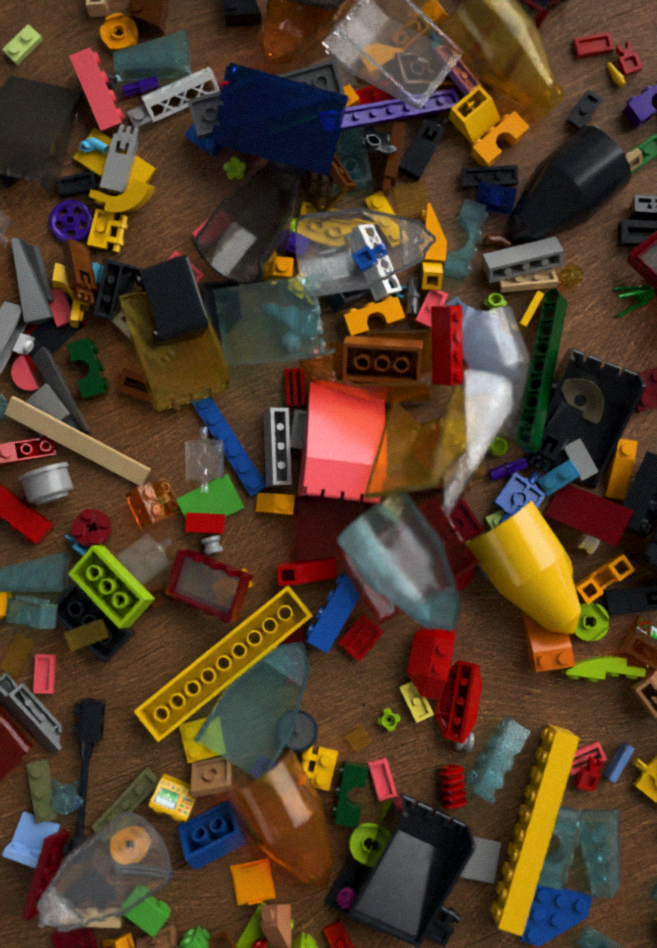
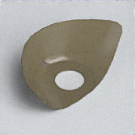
M565 380L561 389L568 404L584 411L583 417L593 423H599L604 406L603 395L600 389L589 380ZM577 395H583L586 398L584 406L579 407L575 405L574 398Z

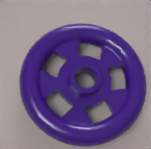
M65 200L58 203L52 209L49 216V228L54 237L59 241L65 242L70 238L81 242L90 234L93 214L84 203L77 200ZM76 208L82 211L80 216L74 213ZM67 209L68 213L61 216L60 212ZM70 218L74 219L72 223H68ZM61 221L63 228L58 230L56 223ZM81 221L86 222L84 229L79 228ZM67 231H75V236H67Z

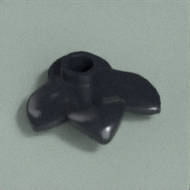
M373 126L365 128L362 146L366 151L383 154H393L396 152L397 147L390 144L391 134L377 133Z

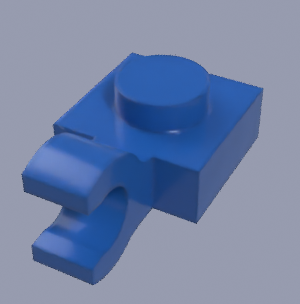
M383 243L378 244L373 249H370L367 245L351 256L360 272L363 273L378 264L377 258H383L387 255V248Z

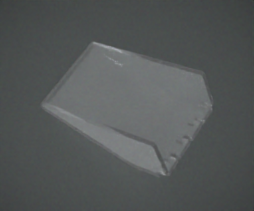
M356 0L355 4L344 15V18L332 27L322 42L328 48L326 52L348 72L418 110L424 106L464 54V51L410 0Z
M466 369L463 373L465 419L449 416L442 418L444 515L451 514L489 453L514 407L512 383H510V380L504 379V375Z

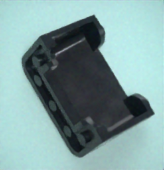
M186 254L139 270L137 275H135V281L137 286L146 292L155 321L152 336L154 341L158 342L159 347L203 337L208 328V318L188 256Z

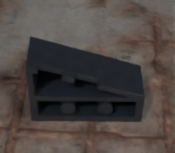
M223 0L226 27L263 24L262 14L256 0Z
M107 258L103 259L90 316L113 320L135 283V275L143 268Z

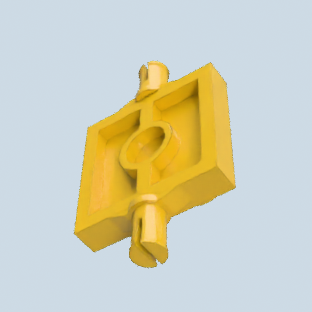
M657 754L647 765L639 758H636L637 762L633 761V765L641 770V774L633 785L657 803Z

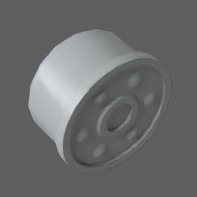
M68 462L52 464L18 476V482L22 484L27 502L30 504L36 503L39 506L69 496L68 493L74 487L68 472Z

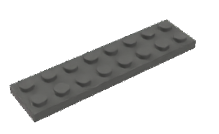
M335 59L187 101L198 139L344 99L345 92Z

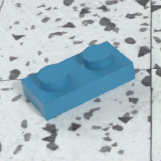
M569 459L537 481L546 495L550 496L580 477L581 474L572 460Z

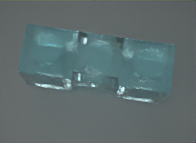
M16 595V598H8L5 622L27 624V627L37 629H55L58 605L50 603L49 599Z

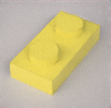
M412 681L399 686L416 723L434 715L427 699L420 696Z

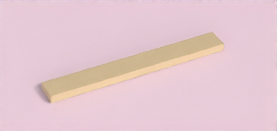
M11 397L5 410V415L135 484L143 486L151 470L149 467L19 398Z

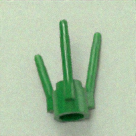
M640 284L637 286L614 287L613 291L635 290L634 292L617 295L618 299L634 296L637 301L640 300L639 303L617 314L616 317L620 318L636 308L648 304V300L654 298L653 287L650 284L645 286Z

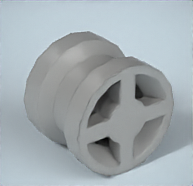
M220 535L201 539L205 547L204 555L223 551L219 543Z
M470 732L464 744L455 742V750L465 749L471 753L474 745V733Z

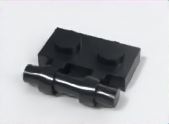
M445 905L440 911L444 914V918L441 920L437 917L426 935L443 948L455 931L449 925L450 922L453 920L458 924L461 920V916L456 913L455 909L452 907L448 908Z

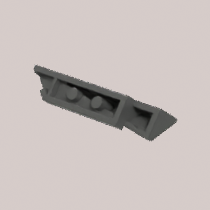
M12 238L11 244L23 319L25 323L41 325L54 318L48 304L54 301L41 252L39 247L31 245L23 239Z
M44 346L41 347L31 359L42 373L41 378L44 384L51 386L71 413L63 420L64 423L77 430L89 434L92 433L50 351Z
M6 671L0 676V705L55 755L61 749L60 734L62 733V725L23 682L17 686L10 673Z

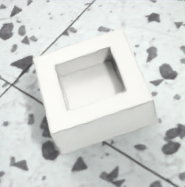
M20 333L13 351L28 355L34 347L33 342L35 338L28 334Z

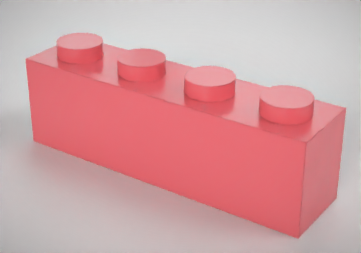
M87 48L69 55L101 132L106 133L118 128L120 124L123 125L122 120L125 118L121 109H116L114 101H117L113 90H109L106 85L109 80L105 71L101 72L98 64H101L97 52L93 53L91 48Z

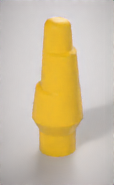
M609 62L607 68L612 79L622 88L626 85L624 76Z

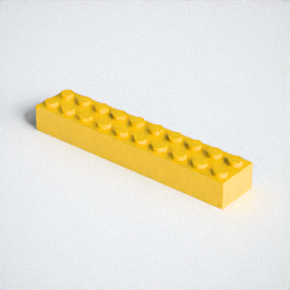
M286 586L134 710V713L156 741L160 742L309 620L313 614L291 586Z
M547 724V727L542 730V744L536 751L535 757L537 761L530 771V785H527L525 788V802L519 808L520 819L514 826L513 835L515 836L513 842L509 843L507 851L509 854L508 860L503 863V877L497 883L496 893L498 894L496 900L492 901L490 909L498 929L522 936L579 742V737L571 731L551 724Z

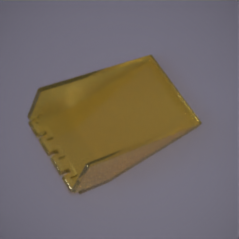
M145 290L118 296L142 377L155 410L163 411L172 408V402H174L175 407L191 403L190 397H193L194 401L209 398L208 392H211L212 396L226 393V390L229 389V368L208 315V328L203 337L159 347L158 342L154 341L152 336L155 321Z
M457 384L452 387L446 414L443 418L417 424L414 418L397 401H392L364 494L366 499L434 487L475 443L481 419L478 416V407Z

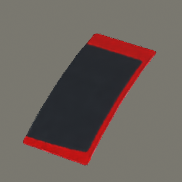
M54 318L41 325L35 324L26 333L35 338L33 342L34 347L28 355L19 354L15 351L13 353L17 357L24 355L32 373H34L38 368L31 358L41 347L47 348L52 355L74 334L86 326L87 322L84 319L83 322L79 321L78 328L70 327V324L57 328Z

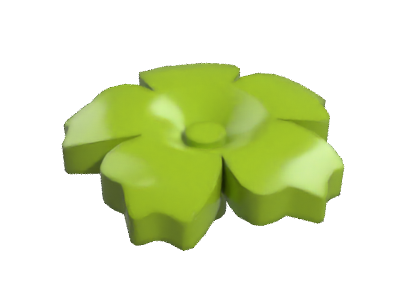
M236 156L231 157V162L227 161L223 168L227 171L228 179L231 180L234 177L242 179L245 176L243 172L247 165L245 162L239 163L240 159H237Z

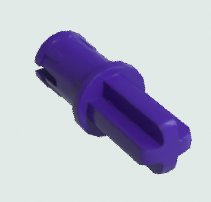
M154 75L153 77L143 80L138 79L137 82L122 86V91L125 97H129L138 93L144 94L145 91L160 88L156 75Z
M525 458L508 464L504 462L503 465L490 469L489 474L492 481L508 475L512 476V473L527 468L528 464Z

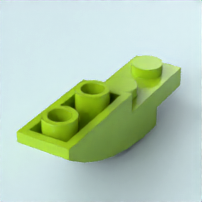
M621 656L589 657L574 662L575 667L562 668V673L566 674L567 678L579 680V676L587 677L586 680L598 682L599 679L605 680L606 672L608 676L619 677V674H626V678L638 679V676L645 677L646 669L642 667L627 665V658Z

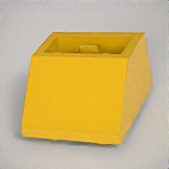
M480 85L451 108L448 118L472 145L477 139L484 137L486 132L492 126L495 127L499 124L501 120L493 99Z

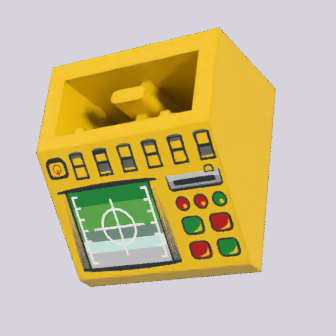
M164 774L149 806L157 813L171 815V818L176 821H186L197 797H192L191 784Z

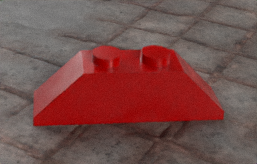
M436 619L414 634L407 674L421 697L441 700L448 679L455 643L454 623Z
M458 660L449 669L443 695L440 701L437 700L434 713L445 739L464 744L476 723L483 685L478 664Z

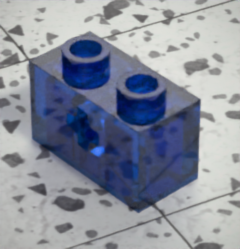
M479 182L473 208L509 215L514 207L517 189Z

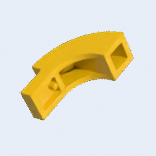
M131 179L129 188L119 196H111L91 189L89 197L94 198L95 203L105 206V211L130 213L140 209L149 201L155 187Z
M55 263L52 278L53 288L62 289L71 297L73 304L70 327L78 328L79 321L83 322L84 311L89 312V305L87 302L82 303L80 300L76 301L73 299V293L69 288L66 266Z

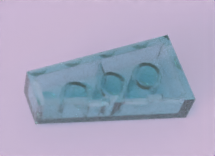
M187 29L113 52L114 72L118 81L143 80L154 75L157 78L187 77L191 75V50Z
M364 127L339 131L338 159L357 186L352 192L374 188L368 151L362 146ZM335 184L334 188L337 194L340 191V189Z
M69 552L1 567L0 591H66L68 589Z
M509 716L501 719L497 726V733L488 740V748L485 753L482 752L479 755L477 766L475 769H471L467 775V783L472 792L491 804H494L496 800L493 796L498 788L501 789L505 783L503 781L505 772L511 771L514 765V754L519 755L531 732Z
M582 809L573 819L592 896L612 898L620 889L619 809Z

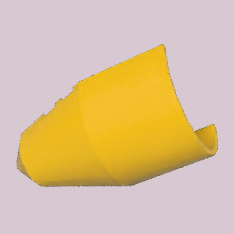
M532 500L528 501L527 505L494 529L472 541L468 540L465 542L501 595L547 631L573 634L576 631L581 607L565 549Z

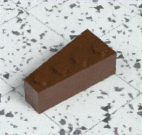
M130 0L126 13L135 22L165 34L169 0Z

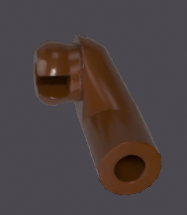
M499 233L487 234L483 240V245L487 248H490L492 244H498L506 249L512 243Z

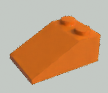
M523 612L531 669L535 672L575 667L569 634L547 631Z

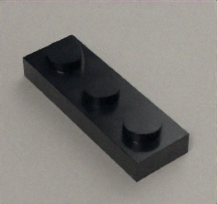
M518 165L461 168L460 171L462 189L518 186L519 184Z

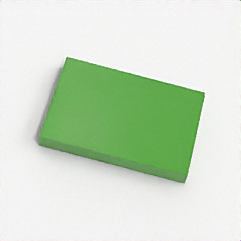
M228 474L176 499L185 519L186 512L225 514L226 518L245 508Z

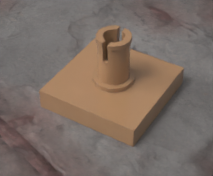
M230 755L192 762V797L209 794L212 797H219L222 792L232 791V760Z

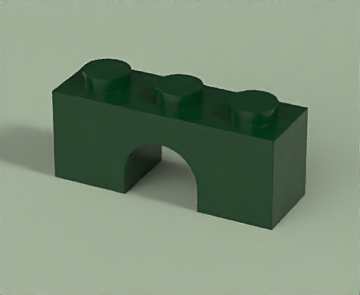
M89 337L68 343L67 348L72 363L76 366L80 364L89 365L88 375L83 379L77 380L82 399L90 401L109 395L107 389H110L109 383L102 374L104 366L97 356V353H99L97 343L93 342Z
M344 760V765H340L338 777L341 778V783L336 785L335 797L338 798L337 805H333L331 817H335V824L358 828L361 803L351 801L348 798V793L355 787L365 788L368 772L367 764Z

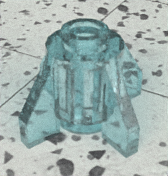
M55 778L51 780L50 787L54 798L51 799L50 806L57 813L69 814L82 805L83 799L77 795L80 778L72 785H61Z

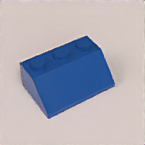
M230 799L177 826L185 860L195 870L249 843L244 826Z

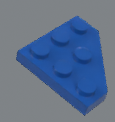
M538 881L523 934L519 937L520 941L541 946L586 919L589 914L592 896Z

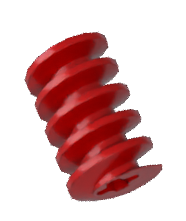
M458 764L440 766V768L445 770L439 773L440 776L445 777L440 783L446 785V787L441 789V792L447 793V795L442 797V800L448 801L442 807L446 809L464 807L467 803V799L464 797L466 790L463 789L466 785L462 781L465 776L461 773L464 771V767Z

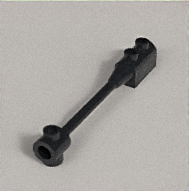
M85 698L80 699V703L75 704L74 714L79 715V722L74 723L73 735H77L81 759L76 835L69 839V843L65 842L63 848V855H68V861L72 863L86 862L88 859H92L94 853V842H89V838L84 836L89 761L91 760L94 742H99L103 739L106 699Z

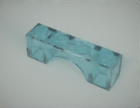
M467 199L464 200L457 223L466 232L467 244L458 251L449 252L443 269V276L459 281H464L466 276H470L472 265L469 264L471 258L475 259L478 250L475 244L476 241L480 242L483 233L480 227L482 223L485 224L488 213L485 212L487 205Z
M564 806L559 807L553 833L561 839V843L556 851L545 855L538 885L562 890L564 882H567L569 865L572 866L574 848L577 849L579 844L578 835L584 828V819L581 818L578 809Z

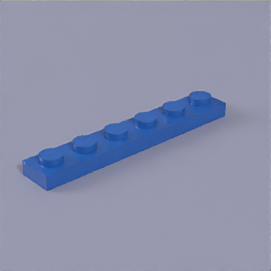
M207 390L191 399L190 401L249 494L254 496L265 489V481Z

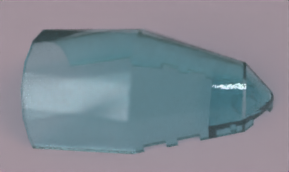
M404 490L396 492L380 501L342 531L337 541L374 591L378 594L381 593L389 599V602L399 606L407 615L425 628H439L453 631L456 628L461 602L442 541Z
M295 642L274 647L229 684L193 740L217 752L262 784L295 730L297 714L300 711L302 695L305 692L311 669L305 645L301 642Z

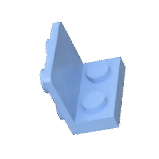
M26 811L23 812L12 842L5 847L2 856L36 869L44 838L57 833L60 825L52 821L36 824L34 814Z

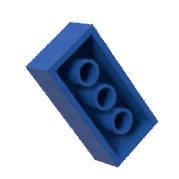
M347 571L344 574H339L335 581V584H337L334 591L330 590L325 599L328 603L325 608L320 607L315 617L318 619L315 625L311 623L305 634L308 636L307 642L328 653L367 585L366 582Z

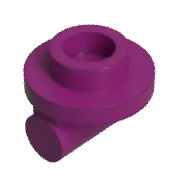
M351 888L342 889L337 896V902L342 910L348 909L355 893Z

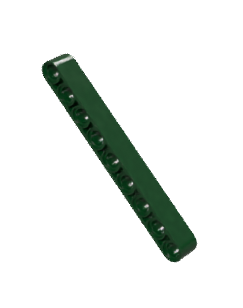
M554 288L548 290L543 298L516 434L517 445L530 454L537 452L541 446L568 304L567 299Z

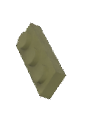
M48 759L27 763L36 824L57 819Z

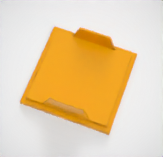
M269 858L230 866L237 906L261 903L265 900L276 898Z

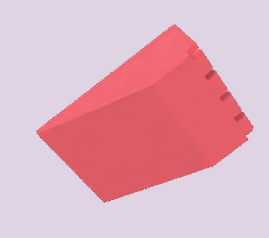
M310 382L297 496L309 495L320 497L321 489H324V497L340 499L341 492H344L343 500L360 501V495L363 494V502H368L369 505L380 504L385 473V392Z

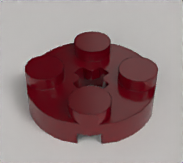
M85 509L75 518L72 525V533L77 543L85 548H91L93 545H104L112 534L111 521L105 513L99 510ZM95 525L97 530L89 533L88 527Z

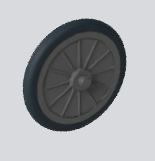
M303 710L288 712L278 724V739L282 746L291 752L308 750L313 746L318 736V726L314 717Z

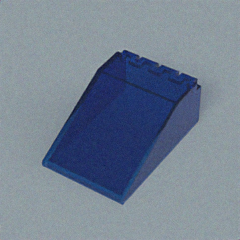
M230 62V65L226 66L224 80L228 81V85H222L219 100L223 101L224 104H218L215 121L220 123L219 125L214 124L211 137L214 139L213 142L239 152L328 176L349 96Z

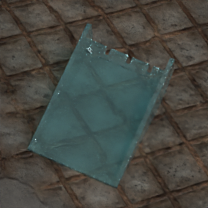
M325 273L214 290L226 366L310 359L328 356L336 352V348L325 349L324 338H317V335L323 334L321 318H314V314H320L318 297L311 298V294L317 293L315 279L325 277Z

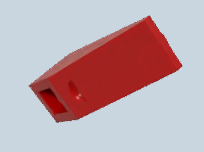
M43 437L0 444V467L57 455L54 440Z
M335 558L277 563L279 586L303 584L337 577Z

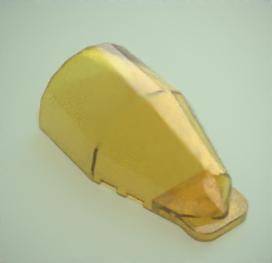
M465 0L440 30V36L477 80L525 107L534 118H544L564 99V90L556 81L536 23L517 0Z

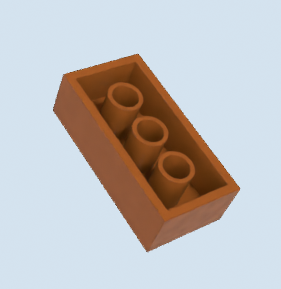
M346 336L343 343L342 380L420 385L423 340Z

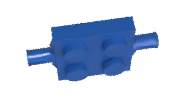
M533 471L529 479L523 478L516 472L512 474L493 501V504L504 513L498 522L499 524L519 512L530 500L538 508L546 496L535 484L541 476L540 473Z

